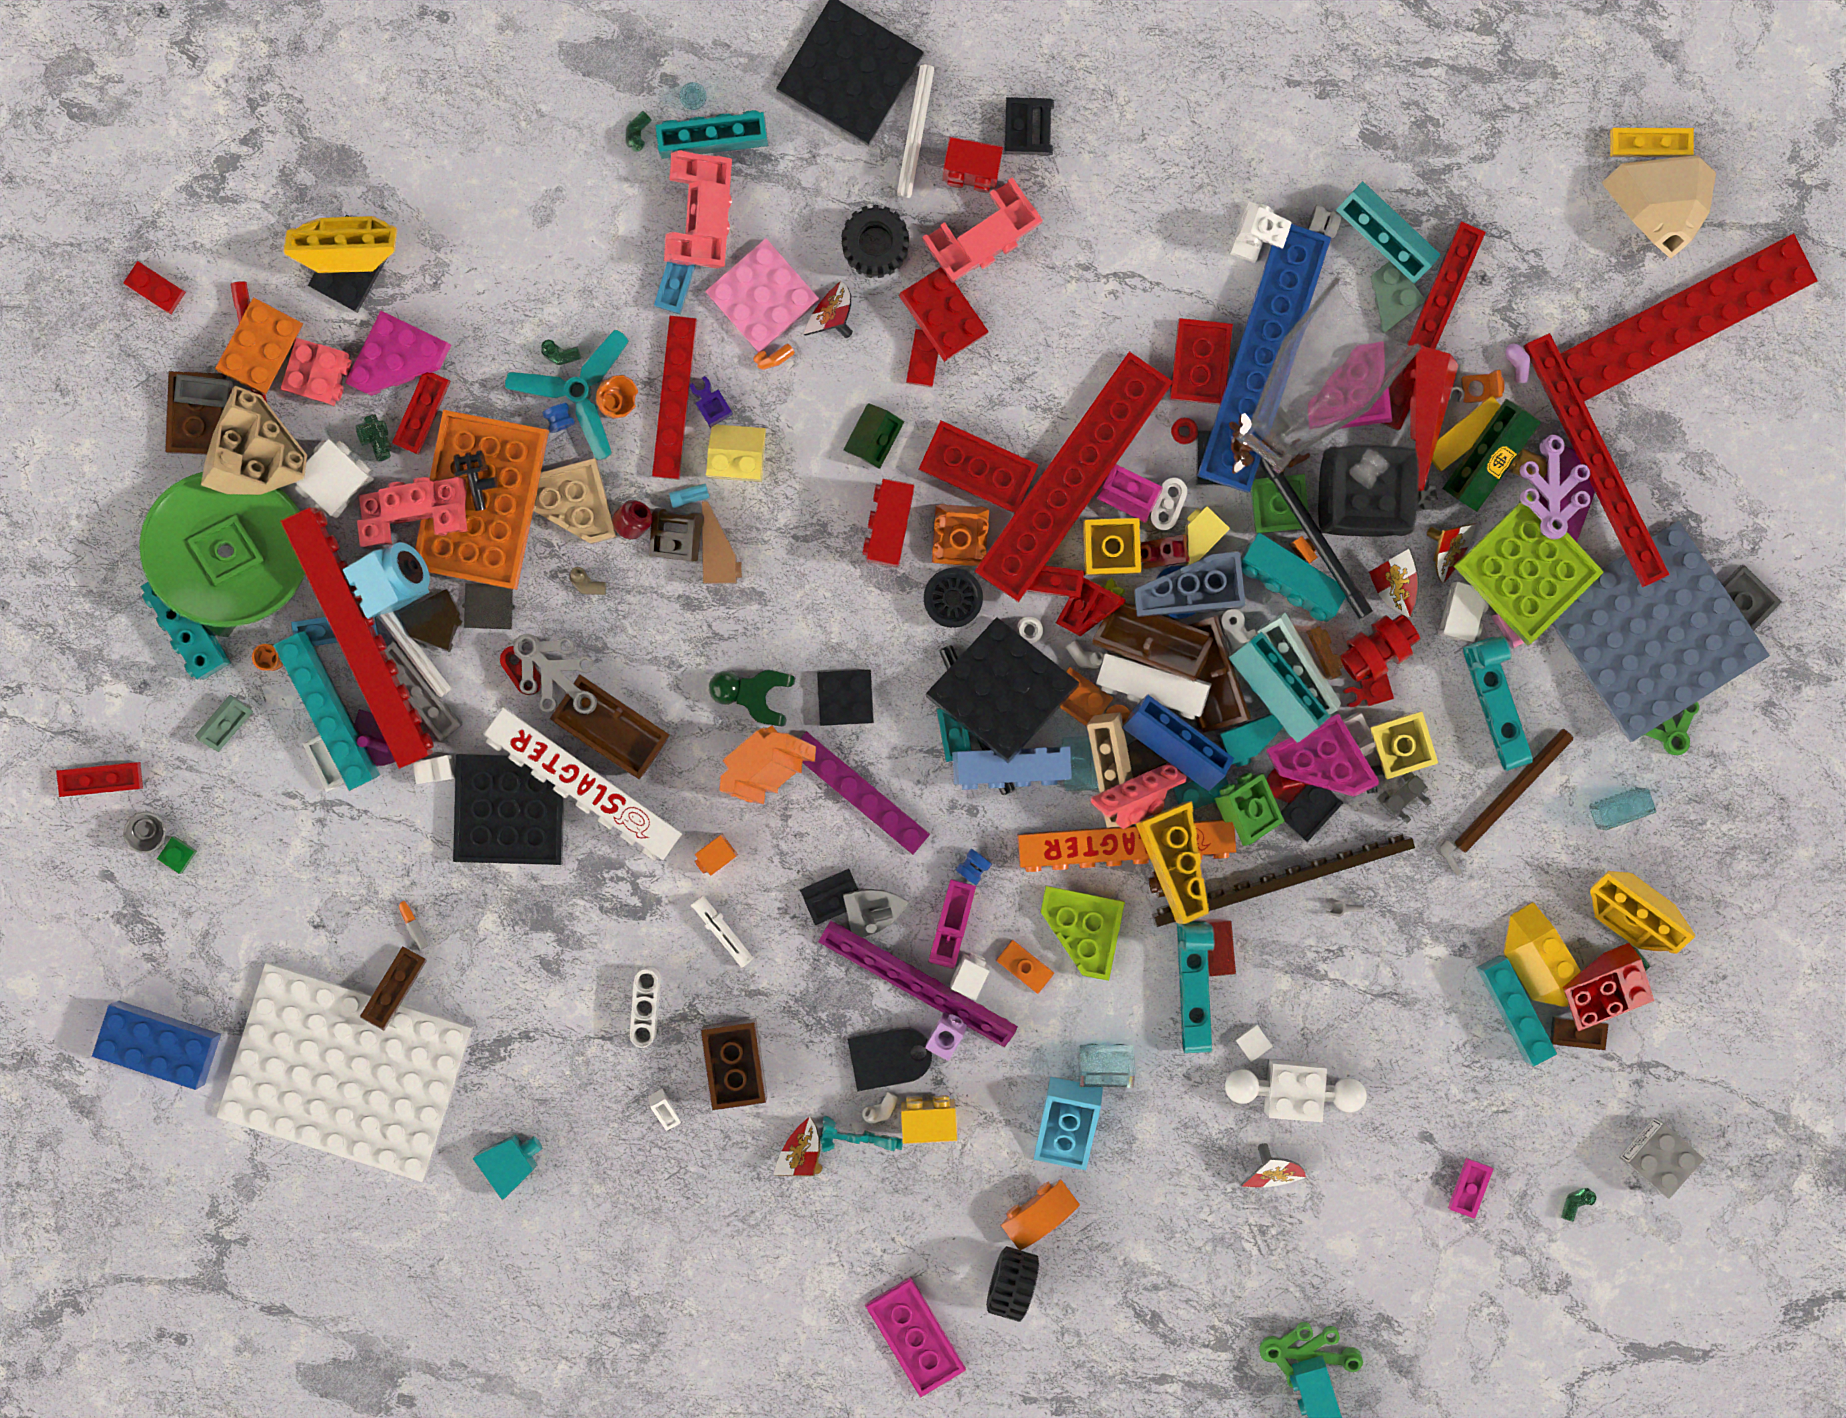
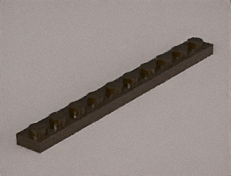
M1403 833L1392 835L1387 838L1388 842L1379 845L1377 841L1362 845L1363 850L1352 852V849L1336 853L1337 858L1327 860L1326 857L1310 861L1311 866L1301 868L1300 865L1288 867L1285 869V874L1275 876V873H1269L1260 876V881L1250 884L1249 881H1243L1234 884L1233 890L1224 892L1223 888L1208 892V910H1216L1414 849L1413 838L1404 837ZM1169 905L1161 906L1156 909L1157 913L1151 914L1156 927L1176 922Z

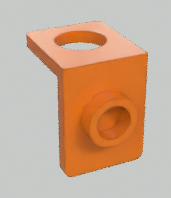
M1495 370L1490 374L1468 375L1461 378L1464 403L1483 402L1492 395L1496 400L1503 396L1505 384L1504 378L1501 377V370ZM1472 381H1479L1483 385V393L1480 396L1470 394L1468 387Z

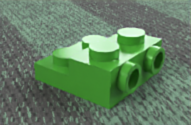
M1251 772L1242 774L1236 778L1238 782L1236 785L1231 783L1219 789L1220 795L1214 798L1224 822H1233L1243 846L1251 845L1285 822L1264 773L1252 775Z

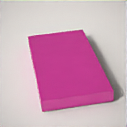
M912 1277L907 1278L865 1304L866 1309L920 1398L966 1371L964 1363Z

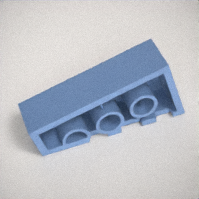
M1070 747L1021 749L1009 763H1006L992 750L952 752L954 785H962V790L978 789V784L988 783V788H1005L1006 782H1015V787L1031 786V781H1041V786L1057 785V780L1072 779Z

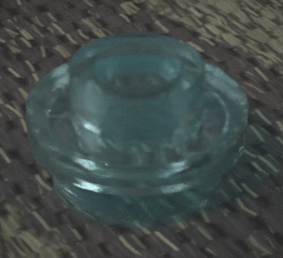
M690 82L681 88L679 97L685 108L697 110L705 104L707 94L702 85ZM691 93L698 94V99L695 101L689 100L688 97Z

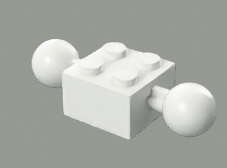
M1268 1059L1267 1080H1258L1251 1071L1238 1069L1230 1073L1225 1082V1090L1228 1097L1236 1103L1246 1104L1253 1101L1257 1096H1265L1264 1113L1268 1118L1323 1122L1324 1101L1334 1102L1339 1110L1353 1113L1359 1111L1365 1105L1367 1099L1365 1087L1356 1079L1345 1078L1337 1082L1335 1086L1326 1085L1327 1068L1322 1063Z

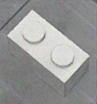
M1461 582L1451 583L1437 635L1467 643H1474L1475 639H1479L1483 629V623H1480L1482 613H1486L1489 604L1472 585Z
M973 952L970 955L963 953L950 981L951 989L976 1000L990 971L985 958Z

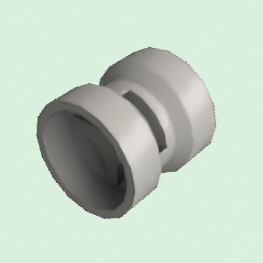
M1316 205L1309 221L1308 230L1322 232L1334 239L1342 216L1335 210L1329 212L1323 206Z

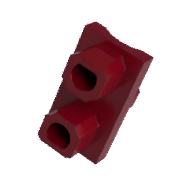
M1187 535L1141 542V562H1143L1144 569L1190 562L1186 545Z

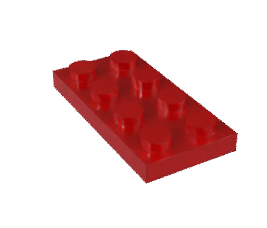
M940 420L918 470L1015 514L1024 499L1039 464Z

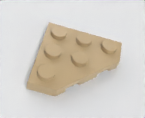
M595 458L540 474L534 512L590 544L617 537L612 524V515L598 463Z

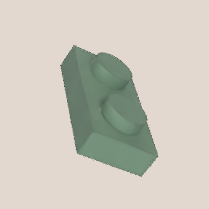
M229 695L195 734V737L198 741L219 753L253 713V710L250 706Z

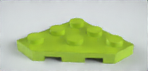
M1045 885L1040 912L1082 976L1109 981L1125 901Z

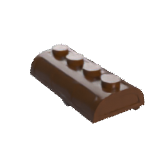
M1124 603L1103 619L1093 637L1092 644L1195 683L1208 659L1214 638L1209 637L1208 632L1161 615L1137 616L1136 606Z
M1214 616L1189 624L1191 627L1208 632L1209 637L1214 638L1208 659L1198 677L1199 680L1212 683L1202 715L1200 717L1195 716L1199 729L1206 733L1250 720L1251 716L1233 663L1229 660L1230 653L1225 643L1218 617Z
M579 674L573 684L582 692H589L595 696L597 700L595 710L589 714L578 712L573 705L574 699L566 693L550 717V720L640 780L667 742L670 734ZM585 698L582 701V706L588 708L591 701L589 698Z

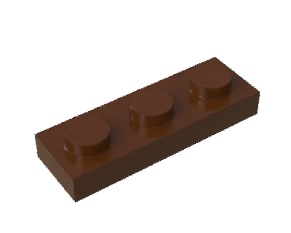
M402 946L361 1013L360 1018L385 1031L427 960Z

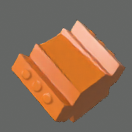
M773 725L768 728L763 727L722 760L729 769L720 777L719 791L749 803L764 804L765 792L778 793V788L796 773H802L803 761L815 762L816 746L787 733H778Z

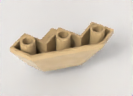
M1699 155L1622 163L1601 183L1636 226L1662 252L1672 259L1693 240L1710 213L1716 172Z
M234 386L213 433L204 463L201 485L225 494L261 495L302 480L305 477L307 454L261 395Z

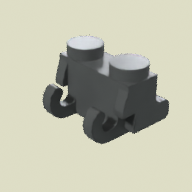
M1412 772L1406 773L1401 777L1405 782L1409 779L1410 781L1388 800L1386 799L1389 797V794L1386 791L1377 797V800L1395 818L1399 816L1406 824L1411 821V818L1402 809L1418 797L1426 806L1432 803L1428 797L1424 796L1428 791V787L1417 775L1415 776Z

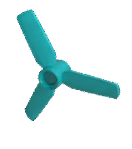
M614 330L582 366L580 377H572L565 381L555 376L509 372L505 379V387L509 390L550 398L566 396L576 404L575 414L595 459H606L612 454L597 408L590 401L592 395L591 386L603 379L629 340L622 332ZM577 384L584 385V394L581 397H573L571 394L572 388Z

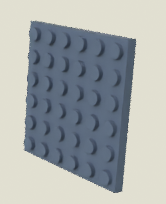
M1680 521L1652 537L1670 575L1642 588L1625 554L1602 568L1604 573L1552 623L1554 629L1629 742L1635 741L1770 656Z

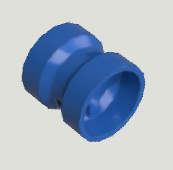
M971 848L966 854L967 859L964 863H960L955 870L971 883L977 885L981 880V874L984 871H988L992 863Z

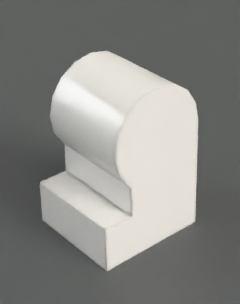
M1236 609L1227 610L1219 619L1220 628L1231 651L1244 646L1257 636L1254 629L1247 632L1244 626V615Z
M453 754L413 763L416 784L455 778Z

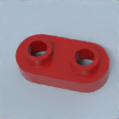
M514 646L505 648L500 655V664L518 691L525 695L538 693L541 690V673L533 663V678L538 684L536 692L533 694L522 692L520 689L522 660L519 658L518 664H512L510 659L515 654ZM525 683L524 688L526 691H529L533 688V686L529 687Z

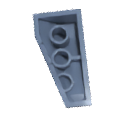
M1240 552L1212 554L1134 589L1137 616L1214 612L1243 608L1246 604Z

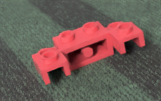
M681 150L671 153L669 180L689 184L686 232L685 234L677 232L666 234L665 262L687 266L694 264L716 269L725 267L726 240L730 229L728 211L732 201L730 195L731 158L701 155Z
M1013 177L1005 185L996 191L995 189L992 190L989 194L999 211L959 236L957 240L945 222L931 234H926L922 237V241L952 283L973 269L975 270L978 267L982 269L987 268L996 261L994 258L1002 251L1004 254H1007L1018 246L1016 242L1022 236L1042 224L1043 219L1023 194Z
M428 477L413 479L411 484L393 482L388 484V488L379 489V492L359 495L361 520H357L360 547L371 549L373 548L372 546L380 544L392 545L390 524L395 525L433 518L435 534L444 536L448 532L454 531L468 532L465 514L467 494L465 479L456 477L433 482Z

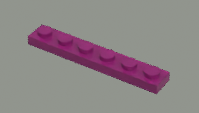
M806 731L800 740L816 746L815 762L803 761L802 763L914 855L929 837L930 833Z

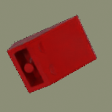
M1630 943L1604 952L1563 987L1578 1031L1654 1001L1642 959Z

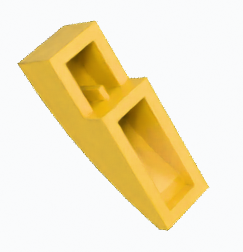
M1493 395L1484 400L1438 438L1432 463L1439 472L1467 452L1501 406Z

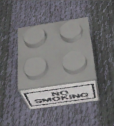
M1656 1118L1652 1119L1619 1157L1656 1191L1668 1199L1673 1196L1704 1160L1698 1152L1672 1129Z

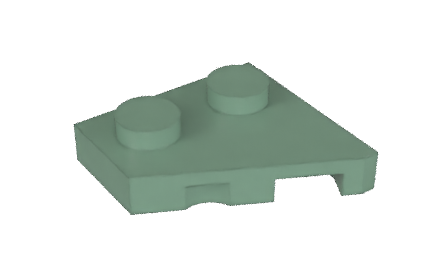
M1390 261L1370 276L1372 289L1375 291L1376 309L1379 311L1381 321L1380 329L1383 334L1426 301L1412 281Z

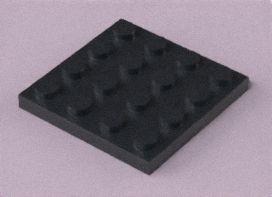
M829 0L778 84L776 91L869 146L922 59L924 51L843 2Z
M996 617L926 692V697L1006 763H1009L1078 688L1079 681Z
M456 754L453 862L562 865L564 797L553 790L555 784L548 779L543 783L531 774L533 771L531 767L525 763L522 767L508 758L510 755Z

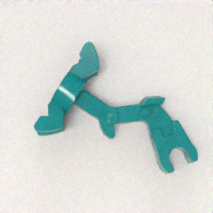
M828 1116L823 1117L822 1133L820 1136L822 1152L834 1149L833 1139L845 1140L855 1144H860V1142L866 1144L868 1142L874 1143L875 1146L889 1151H895V1149L902 1150L903 1148L902 1138L887 1135L877 1136L875 1133L866 1130L863 1134L837 1132V1129L834 1128L836 1122Z

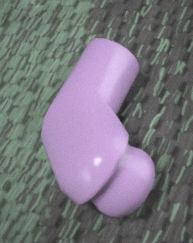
M1515 343L1509 344L1506 347L1505 356L1516 368L1515 381L1519 383L1528 382L1530 356L1520 345Z

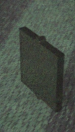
M465 584V603L462 604V607L465 608L464 628L512 630L513 610H515L513 605V589L490 584Z

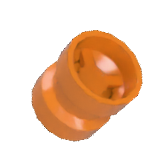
M261 644L253 650L252 661L258 669L275 671L283 666L273 646L274 644Z

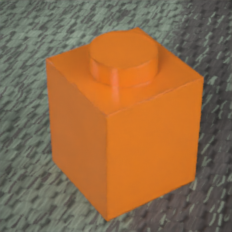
M721 834L694 854L697 857V860L694 862L703 874L708 872L711 876L737 857L738 853L726 837Z

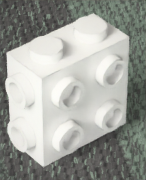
M330 439L326 442L321 441L314 448V455L306 462L305 477L295 482L297 485L294 487L305 498L310 496L316 501L317 504L314 507L318 511L321 510L325 517L330 515L338 518L374 480L369 474L371 469L362 460L358 459L355 461L349 455L352 451L340 440L337 443Z

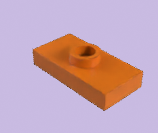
M1013 939L996 959L999 964L1037 994L1040 993L1055 974Z

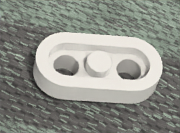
M1178 478L1167 479L1161 485L1163 490L1150 513V522L1157 530H1169L1178 520L1187 496V487ZM1173 487L1177 490L1176 497L1169 496V488ZM1161 512L1167 514L1168 519L1166 522H1161L1158 519V515Z

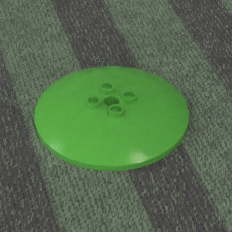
M203 472L183 478L157 498L142 525L139 543L140 559L146 579L153 591L164 604L176 613L194 622L210 626L234 627L247 625L262 620L278 611L293 597L305 577V572L280 522L300 512L297 506L280 488L261 495L225 494L202 486ZM230 546L233 548L234 553L232 556L224 558L218 554L219 548Z

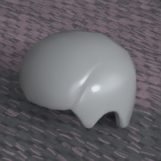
M150 811L135 813L127 820L123 830V838L131 850L140 854L154 852L164 843L166 837V825L163 819Z

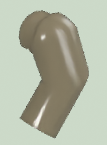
M574 567L571 570L570 581L581 594L606 595V582L592 581L581 567Z

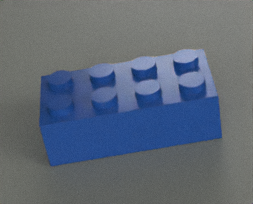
M117 1001L108 1005L92 1057L197 1090L206 1083L221 1034L122 1001Z

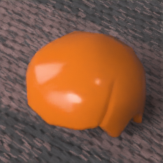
M615 375L606 379L600 384L596 392V403L599 410L604 415L613 419L626 417L636 407L635 396L638 394V388L632 379L624 375Z

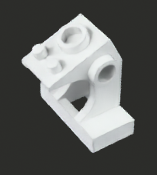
M1249 201L1230 254L1255 263L1263 242L1283 248L1292 222L1274 214V210L1266 205L1255 204Z

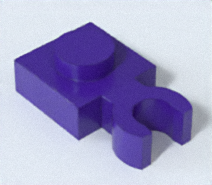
M704 376L702 377L705 384L704 389L697 390L693 383L690 384V389L694 396L701 398L695 404L711 428L733 415L719 389L711 393V383Z

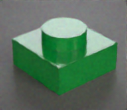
M173 836L157 860L178 874H182L197 851L176 836Z

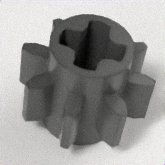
M1429 478L1426 480L1424 490L1418 491L1417 511H1422V509L1431 510V504L1438 500L1437 486L1430 485Z

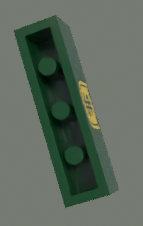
M1506 398L1442 489L1478 512L1538 428L1541 421Z

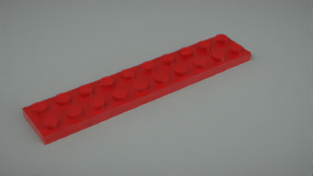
M1793 233L1560 354L1585 402L1816 283L1818 279Z
M1129 351L974 572L1019 603L1171 387L1173 381Z

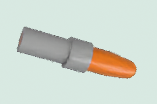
M402 901L399 904V910L406 923L405 926L408 933L411 934L418 950L428 947L418 920L415 919L408 904Z

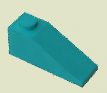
M1269 714L1220 732L1217 735L1224 751L1234 758L1232 764H1236V767H1241L1251 763V757L1257 756L1284 726L1275 715Z

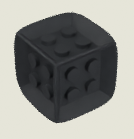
M1380 445L1332 446L1323 452L1319 473L1318 522L1321 533L1362 537L1405 536L1411 534L1414 530L1418 506L1419 465L1416 449Z

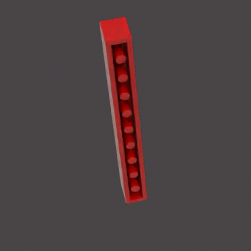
M309 507L281 520L280 522L398 768L400 769L433 753L431 748L434 747L433 741L427 732H423L420 723H422L421 716L416 708L412 709L408 701L410 693L404 683L400 684L396 676L399 673L394 660L388 659L384 651L387 649V645L381 634L377 635L373 628L375 624L374 618H366L360 606L363 599L361 596L356 597L354 591L358 589L356 585H350L343 571L349 565L345 560L341 561L337 552L340 550L339 544L333 535H329L325 527L328 525L324 513L321 510L318 511L316 507Z

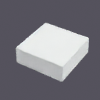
M1257 1024L1235 1038V1041L1251 1062L1273 1047Z

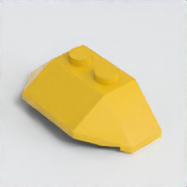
M374 216L317 218L302 224L296 229L286 230L283 251L285 255L318 273L374 271L395 252L397 228Z
M1607 871L1590 888L1595 918L1638 949L1669 951V953L1677 954L1695 938V933L1676 905L1633 873Z
M1531 902L1509 916V926L1503 954L1508 958L1531 1000L1568 1007L1569 1004L1563 987L1576 977L1581 970L1555 927L1536 904Z

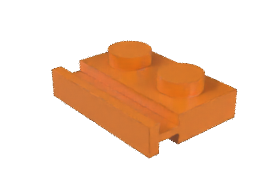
M1069 667L1066 672L1079 681V686L1059 708L1087 727L1088 722L1094 715H1101L1105 711L1113 697Z

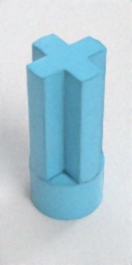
M706 483L669 493L673 508L710 498Z

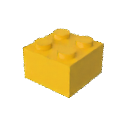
M1139 518L1083 521L1085 576L1141 573Z
M948 1095L933 1096V1100L922 1101V1097H908L906 1102H901L903 1144L957 1141L955 1099H949Z

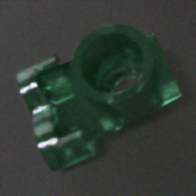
M376 414L364 417L363 423L355 426L361 445L371 444L378 462L389 459L392 446L388 437H386L388 429L385 421H379Z

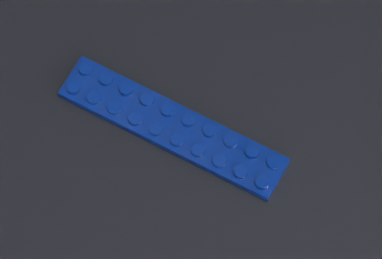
M1291 224L1283 248L1271 245L1197 476L1246 493L1251 491L1262 453L1250 451L1249 453L1254 458V461L1233 474L1232 468L1236 463L1231 449L1234 430L1230 429L1229 423L1233 421L1241 426L1239 424V417L1242 414H1246L1252 423L1246 434L1251 436L1252 441H1261L1268 437L1331 237Z

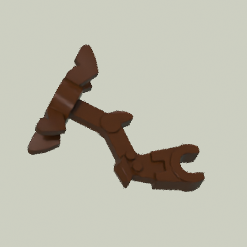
M1242 414L1239 417V424L1241 426L1233 421L1229 423L1230 429L1234 430L1231 449L1236 463L1232 468L1233 474L1254 461V458L1249 453L1250 451L1262 453L1272 462V468L1279 473L1285 471V467L1291 468L1310 457V453L1301 455L1298 452V447L1303 444L1302 441L1292 444L1282 455H1279L1269 446L1270 437H1266L1261 441H1252L1251 436L1246 434L1252 425L1246 414Z

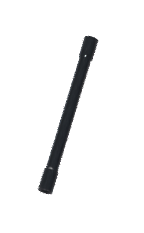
M1263 455L1260 459V466L1269 480L1276 486L1342 589L1359 620L1373 612L1361 591L1357 589L1285 477L1284 471L1279 473L1273 469L1272 462Z

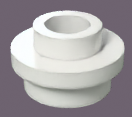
M1025 617L1018 622L1016 632L1029 643H1035L1041 638L1043 627L1038 619ZM1027 625L1034 627L1032 635L1025 634L1024 628Z

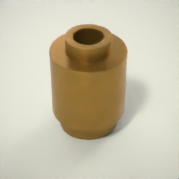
M1523 448L1508 468L1511 473L1522 477L1520 475V467L1532 461L1538 465V473L1544 478L1548 471V464H1546L1545 457ZM1527 466V473L1532 475V469Z

